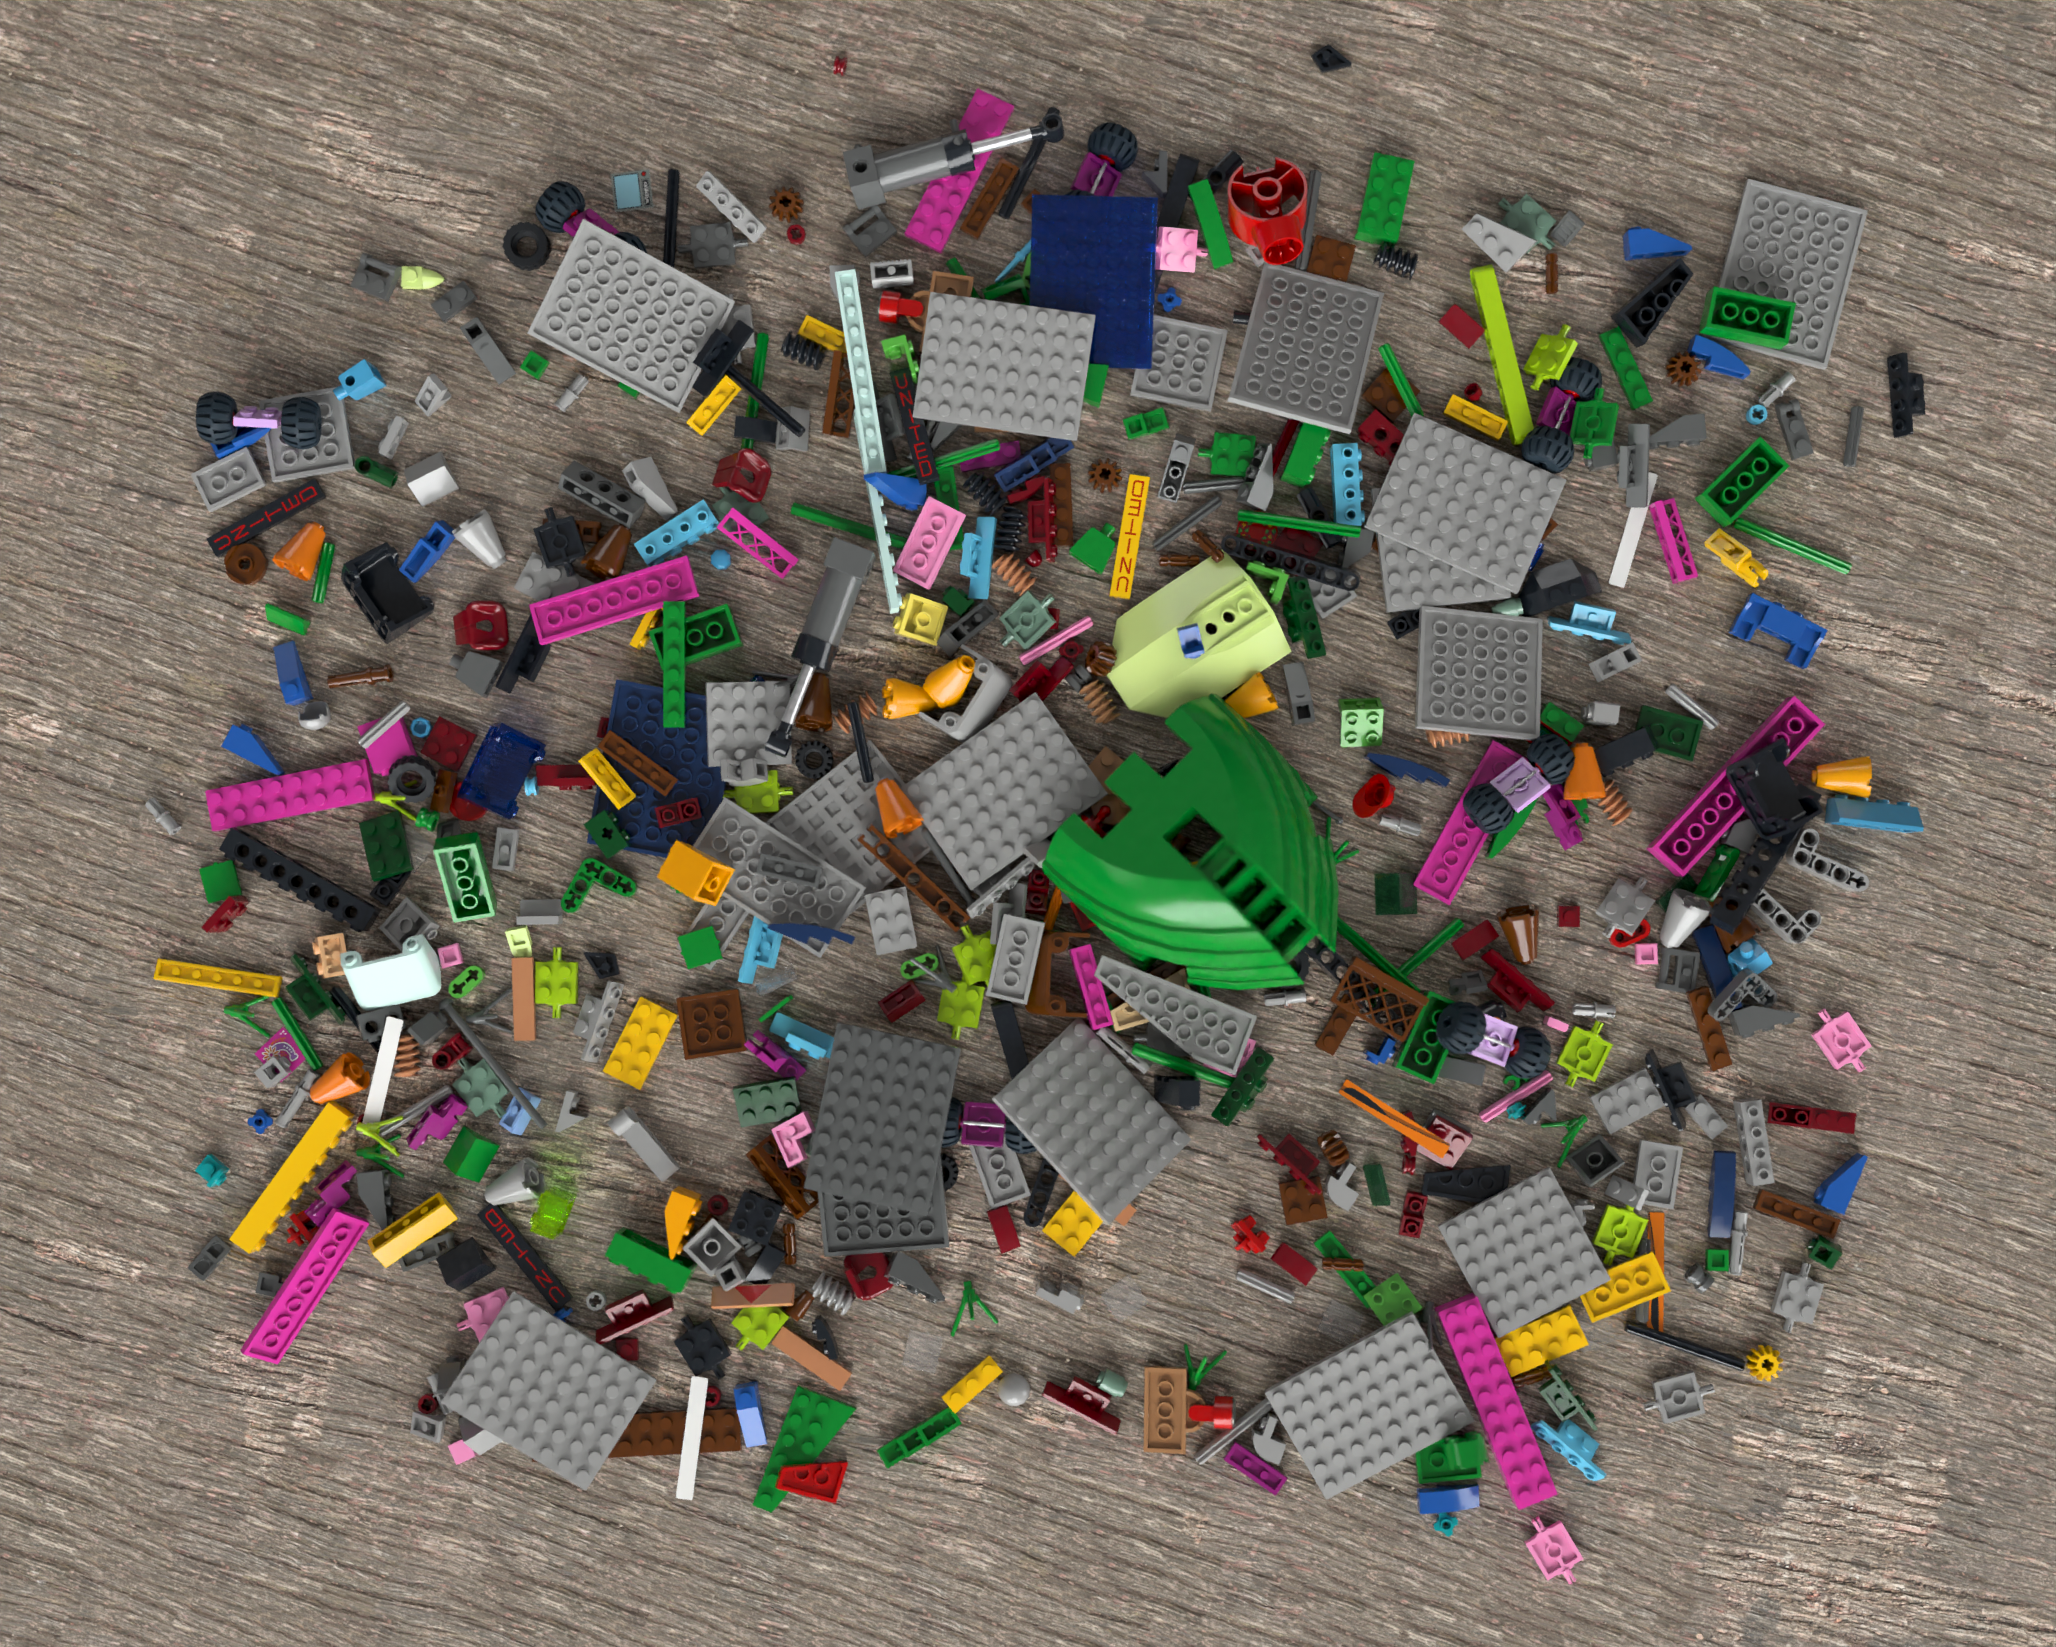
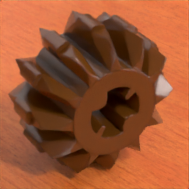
M782 186V192L775 189L774 193L776 196H770L769 198L772 202L769 204V209L773 210V217L779 216L780 222L786 218L788 223L791 222L790 217L792 216L798 220L797 213H803L801 206L804 204L803 199H799L801 197L800 192L794 193L793 187L786 191L785 186ZM784 202H789V203H788L789 206H788V207H784V206H785V205H784Z
M1685 351L1683 355L1677 352L1675 357L1668 359L1669 364L1665 366V369L1670 371L1666 374V377L1673 378L1671 384L1677 381L1678 387H1682L1684 384L1688 387L1692 384V381L1696 382L1699 379L1697 375L1702 370L1697 367L1701 364V361H1694L1696 355L1689 357L1688 351ZM1680 367H1682V368L1685 367L1686 372H1685V370L1682 372L1681 369H1680Z
M1106 458L1105 464H1103L1101 459H1098L1099 466L1092 463L1091 468L1093 470L1088 471V475L1092 476L1088 479V483H1095L1093 490L1101 487L1100 493L1102 494L1105 488L1111 493V485L1114 488H1118L1119 484L1116 481H1122V476L1117 475L1122 472V469H1114L1117 466V462L1114 461L1110 465V458ZM1102 472L1110 474L1108 480H1104V477L1100 478Z
M1096 641L1091 645L1085 658L1087 672L1095 676L1104 677L1111 673L1112 667L1115 666L1114 662L1117 659L1115 656L1117 650L1114 649V646L1105 641Z
M1335 1130L1326 1131L1317 1138L1318 1146L1330 1165L1335 1167L1349 1159L1346 1145Z

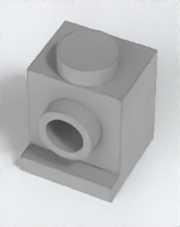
M273 1056L254 1073L266 1088H272L292 1072L289 1068L291 1063L284 1056ZM275 1067L280 1070L279 1074L275 1072Z

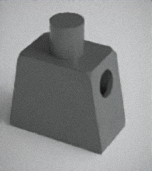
M468 651L464 658L454 654L450 660V665L458 669L455 675L458 680L479 695L487 698L504 662Z

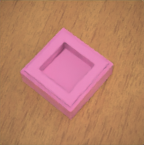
M459 943L437 948L442 969L464 963Z
M1636 943L1635 964H1658L1657 943Z
M1549 1016L1544 1017L1543 1024L1559 1031L1567 1032L1568 1024Z
M463 1439L448 1445L456 1465L477 1455L475 1451L463 1443Z

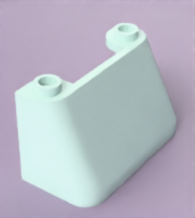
M423 934L406 939L402 947L403 953L363 963L362 956L356 951L340 954L343 971L357 1003L363 1010L372 1011L436 995L440 991V959Z

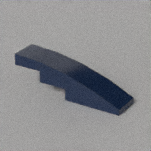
M1049 437L996 472L994 476L1005 493L1039 473L1042 468L1053 463L1059 456L1075 447L1071 440Z
M1367 753L1364 756L1365 759L1398 780L1402 779L1404 774L1420 784L1429 779L1444 788L1450 782V779L1434 770L1409 760L1375 753Z
M785 923L768 924L767 927L804 944H808L810 937L827 944L831 943L833 937L849 944H853L855 936L815 925Z
M1711 925L1693 931L1692 936L1699 949L1700 960L1707 973L1705 977L1716 998L1734 978L1714 926ZM1740 1002L1732 1011L1741 1009L1742 1003Z
M1714 1151L1708 1186L1710 1190L1708 1205L1710 1217L1707 1234L1709 1237L1730 1238L1736 1181L1735 1151Z

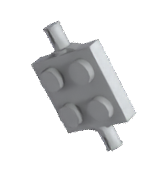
M733 294L724 295L733 300ZM750 304L743 306L733 305L721 329L724 334L728 335L738 320L754 329ZM755 330L741 351L756 347ZM741 351L734 359V365L742 364Z
M1329 569L1325 571V575L1327 578L1333 579L1336 577V572ZM1347 576L1345 582L1351 585L1350 581L1355 579V577ZM1308 579L1315 610L1321 619L1329 616L1357 597L1354 591H1346Z
M1643 877L1639 878L1635 886L1618 879L1597 909L1596 914L1604 918L1608 923L1602 932L1605 936L1609 931L1606 936L1607 938L1611 937L1615 929L1623 930L1632 936L1655 901L1642 892V889L1648 882L1645 879L1640 885L1644 879Z
M1802 1262L1799 1274H1791L1784 1271L1781 1273L1770 1311L1786 1318L1782 1329L1785 1332L1791 1333L1794 1321L1813 1323L1824 1284L1813 1281L1808 1277L1811 1264Z
M1693 1371L1652 1381L1655 1392L1654 1400L1643 1402V1407L1645 1411L1658 1408L1664 1424L1704 1414L1703 1395L1715 1393L1714 1386L1710 1384L1700 1387Z

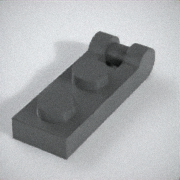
M1798 399L1790 400L1787 404H1776L1775 411L1791 461L1813 454V448L1801 415ZM1791 411L1792 417L1787 418L1786 412Z
M453 1231L424 1241L415 1249L399 1258L402 1271L405 1272L432 1262L437 1257L456 1247ZM443 1241L447 1245V1249L442 1250L440 1242Z

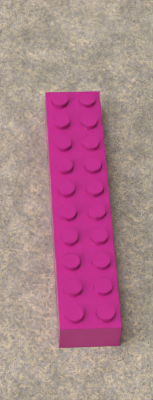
M1795 696L1786 698L1646 849L1676 877H1683L1745 811L1727 778V767L1780 738L1785 739L1790 750L1789 757L1782 761L1786 767L1825 724Z
M1470 1293L1435 1307L1434 1310L1513 1504L1518 1510L1558 1495L1478 1297L1474 1293Z

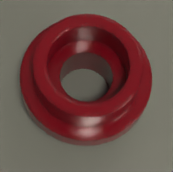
M717 1194L709 1199L707 1207L711 1214L720 1216L728 1210L729 1203L725 1196ZM716 1201H720L722 1203L721 1208L715 1207Z

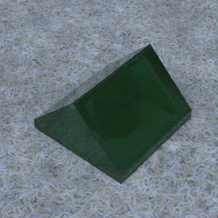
M1416 873L1374 874L1375 915L1418 914L1417 888L1413 886Z

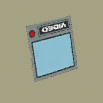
M649 169L611 174L615 212L654 208Z

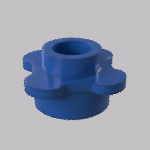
M1168 288L1167 292L1159 294L1157 297L1165 312H1170L1182 303V299L1176 295L1174 288Z
M258 1109L256 1114L248 1119V1125L253 1126L258 1134H263L265 1129L273 1124L272 1117L265 1113L263 1109Z

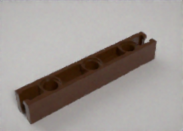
M872 823L866 830H872L880 838L874 845L864 840V834H860L857 837V840L955 932L960 929V924L958 922L954 924L948 918L953 910H956L963 916L962 921L964 923L970 919L969 915ZM879 845H888V853L884 855L878 853ZM913 872L919 874V880L916 883L909 882V874ZM947 901L949 908L946 911H940L938 909L940 902Z

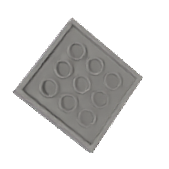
M1147 314L1130 396L1211 412L1228 330Z
M337 387L259 401L260 410L274 407L278 408V411H282L283 404L287 400L294 397H306L317 402L321 410V438L319 443L312 448L297 449L286 444L282 437L281 425L278 428H272L264 435L271 478L274 483L355 469L344 398L338 400L333 392V389Z
M782 681L705 683L708 767L720 766V760L726 758L740 762L756 758L767 761V765L792 764L791 747L785 758L765 751L768 738L774 729L778 730L790 700V684L774 687L775 683Z

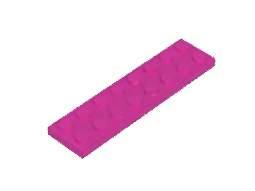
M977 88L959 124V129H966L971 143L999 136L1002 134L1014 110V106ZM993 150L974 155L976 169L974 171L930 181L904 233L905 236L942 254Z
M686 555L530 604L529 607L539 643L545 645L663 608V601L683 602L699 597V592L689 557Z
M1494 740L1490 742L1412 884L1414 887L1447 905L1451 904L1489 835L1482 832L1466 813L1463 807L1464 797L1472 787L1484 783L1490 784L1493 779L1523 756Z
M368 759L205 791L211 827L214 832L375 800Z
M332 1208L240 1349L243 1355L274 1364L280 1362L370 1224L367 1219Z

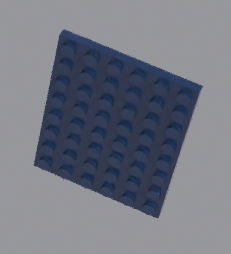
M616 679L607 733L609 730H612L679 780L669 794L664 796L603 751L605 759L636 797L618 810L597 784L591 819L604 810H608L609 813L612 811L619 820L617 824L620 829H625L631 838L629 840L631 845L623 850L667 858L670 848L676 840L691 846L695 844L723 801L726 781L721 779V766L708 767L706 696L685 692V727H663V688ZM697 797L702 818L659 828L654 808ZM606 828L607 833L605 834V836L613 838L611 835L613 833V830H608ZM588 833L587 843L597 845L590 833Z

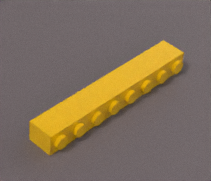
M336 1101L327 1103L229 1240L248 1254L255 1251L259 1252L267 1242L265 1240L268 1234L274 1233L278 1228L279 1224L277 1222L281 1216L285 1217L291 1209L289 1205L293 1200H297L304 1191L302 1187L306 1182L309 1183L316 1175L315 1169L318 1165L322 1166L327 1160L328 1155L326 1154L328 1151L338 1145L341 1140L339 1138L343 1131L346 1132L353 1123L351 1120L354 1117L353 1113Z

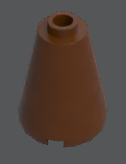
M622 524L613 525L583 557L581 564L586 563L585 569L602 580H605L606 577L613 579L621 576L632 538L630 529Z
M816 672L812 675L794 721L796 723L795 727L812 732H818V728H824V732L832 730L830 682L825 674Z
M1717 895L1714 902L1708 901L1712 908L1715 903L1719 904L1723 898ZM1726 905L1727 909L1732 911L1736 910V907L1734 905ZM1745 915L1733 935L1714 925L1726 953H1729L1732 949L1735 950L1741 943L1748 941L1755 934L1763 931L1748 915Z
M1520 905L1507 908L1506 913L1502 915L1501 911L1498 912V922L1516 961L1521 962L1522 965L1533 963L1534 959L1537 958L1539 908L1534 905V909H1530L1529 905Z

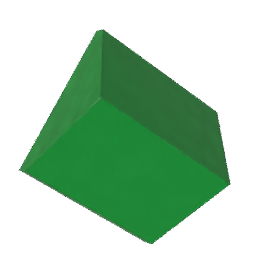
M463 1126L443 1163L455 1175L479 1183L500 1145Z

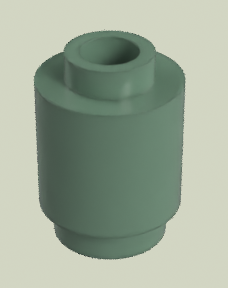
M1108 1369L1104 1372L1100 1371L1096 1379V1383H1098L1097 1388L1114 1397L1123 1396L1128 1382L1124 1380V1377Z

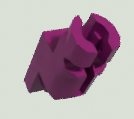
M1553 784L1550 789L1542 794L1551 808L1544 816L1551 825L1555 836L1560 837L1559 843L1565 851L1584 840L1581 831L1575 823V820L1579 819L1581 815L1571 800L1564 799L1562 784Z
M759 1029L753 1036L760 1042H763V1045L758 1046L751 1039L744 1044L761 1061L767 1064L774 1072H778L783 1078L795 1076L797 1082L807 1070L777 1042L774 1043Z
M451 1094L439 1109L429 1105L406 1138L408 1146L417 1150L419 1145L425 1143L428 1134L440 1140L444 1139L459 1121L457 1115H463L468 1105H466L462 1098Z
M347 1160L342 1162L313 1188L320 1198H316L304 1212L318 1227L325 1221L326 1213L329 1214L332 1208L339 1209L350 1198V1195L341 1185L350 1181L357 1170Z

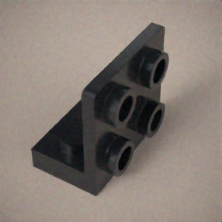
M746 1188L743 1191L729 1226V1231L767 1245L785 1204Z

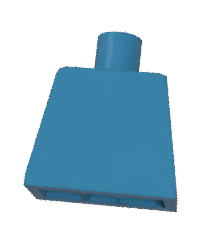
M363 359L338 376L342 385L333 389V392L338 400H342L347 396L360 400L387 385L378 369Z
M1753 938L1741 943L1737 949L1728 955V964L1733 978L1745 968L1751 969L1758 975L1773 964L1767 952Z

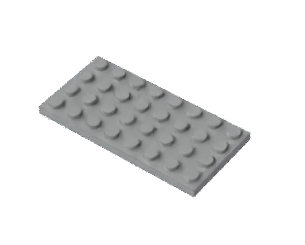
M726 797L693 845L698 850L735 869L722 895L766 924H806L839 931L866 889L863 885ZM761 853L823 868L818 888L757 874L756 871ZM788 937L819 958L822 957L829 944L810 937L808 944Z

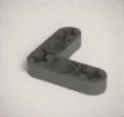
M1745 968L1736 975L1710 1004L1708 1014L1717 1021L1724 1020L1747 994L1763 1007L1769 1008L1776 1002L1777 993L1754 971Z

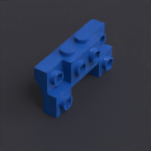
M1754 593L1749 594L1728 633L1747 642L1751 640L1757 628L1791 645L1784 659L1785 661L1801 669L1807 668L1828 630L1803 618L1804 615L1797 611L1790 612L1784 609L1785 606L1779 602L1772 603Z

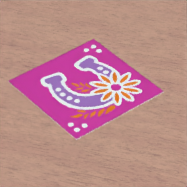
M284 1027L255 1053L263 1064L273 1056L286 1057L291 1063L289 1068L292 1072L305 1060L294 1039ZM275 1067V1072L279 1074L280 1070Z

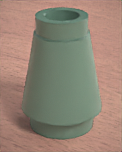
M1512 597L1491 607L1494 614L1512 616L1523 614L1520 598L1515 599Z

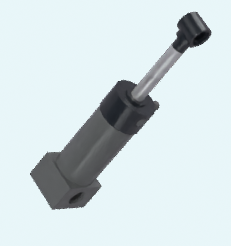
M1049 113L1043 117L1037 126L973 143L968 139L966 129L960 130L958 121L952 119L949 122L952 133L876 154L873 153L871 145L862 147V145L857 144L854 146V149L843 152L850 188L858 210L886 203L884 194L886 192L976 170L974 155L1038 138H1043V140L1051 143H1057L1064 137L1062 118L1056 113Z
M836 537L833 538L824 561L826 570L791 654V658L800 661L799 663L803 664L779 728L771 732L765 751L784 758L787 756L793 740L789 734L814 670L820 669L830 672L862 584H867L876 557L873 551Z

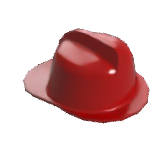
M1376 774L1371 777L1354 796L1352 809L1358 817L1368 818L1379 809L1386 808L1392 803L1396 788L1390 784L1385 775Z

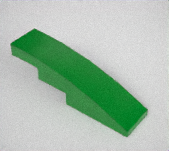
M1208 179L1189 185L1188 191L1213 269L1215 270L1233 263L1226 233Z
M1537 799L1519 813L1512 809L1513 817L1510 824L1504 830L1493 834L1484 858L1493 859L1511 841L1533 810Z
M948 1406L876 1449L885 1467L889 1469L905 1457L908 1458L923 1447L929 1446L962 1423L957 1414Z

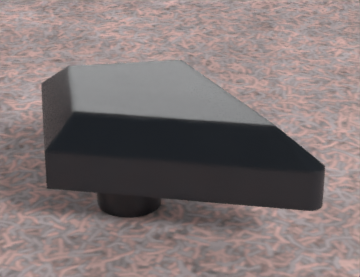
M1329 44L1311 55L1321 73L1351 67L1352 65L1348 59Z
M583 953L599 979L620 974L616 954Z

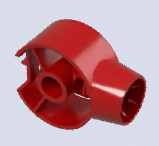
M1275 157V167L1264 170L1256 167L1255 172L1243 174V166L1241 165L1235 170L1229 180L1228 222L1230 228L1240 240L1257 246L1264 261L1268 264L1281 265L1291 262L1303 250L1301 230L1306 221L1308 190L1303 172L1288 160ZM1294 195L1300 203L1292 211L1283 215L1282 204ZM1245 212L1253 213V216L1248 215Z

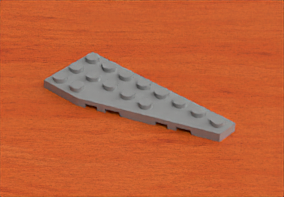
M1101 955L1094 972L1095 977L1193 1059L1230 1074H1236L1257 1016Z

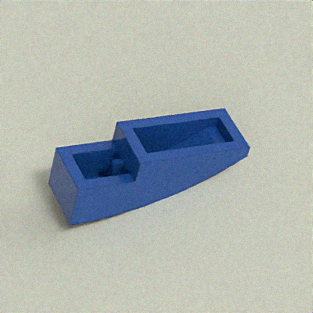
M1695 335L1690 339L1687 349L1689 356L1696 355L1697 359L1706 361L1704 369L1743 380L1750 375L1751 370L1743 361L1722 345L1699 335Z
M238 426L236 436L232 441L224 444L211 443L215 455L219 459H223L245 447L251 446L272 428Z
M443 520L436 521L424 538H420L399 571L413 583H417L454 541L455 537L452 533L454 529Z
M1478 1484L1417 1488V1510L1420 1514L1453 1512L1480 1506Z

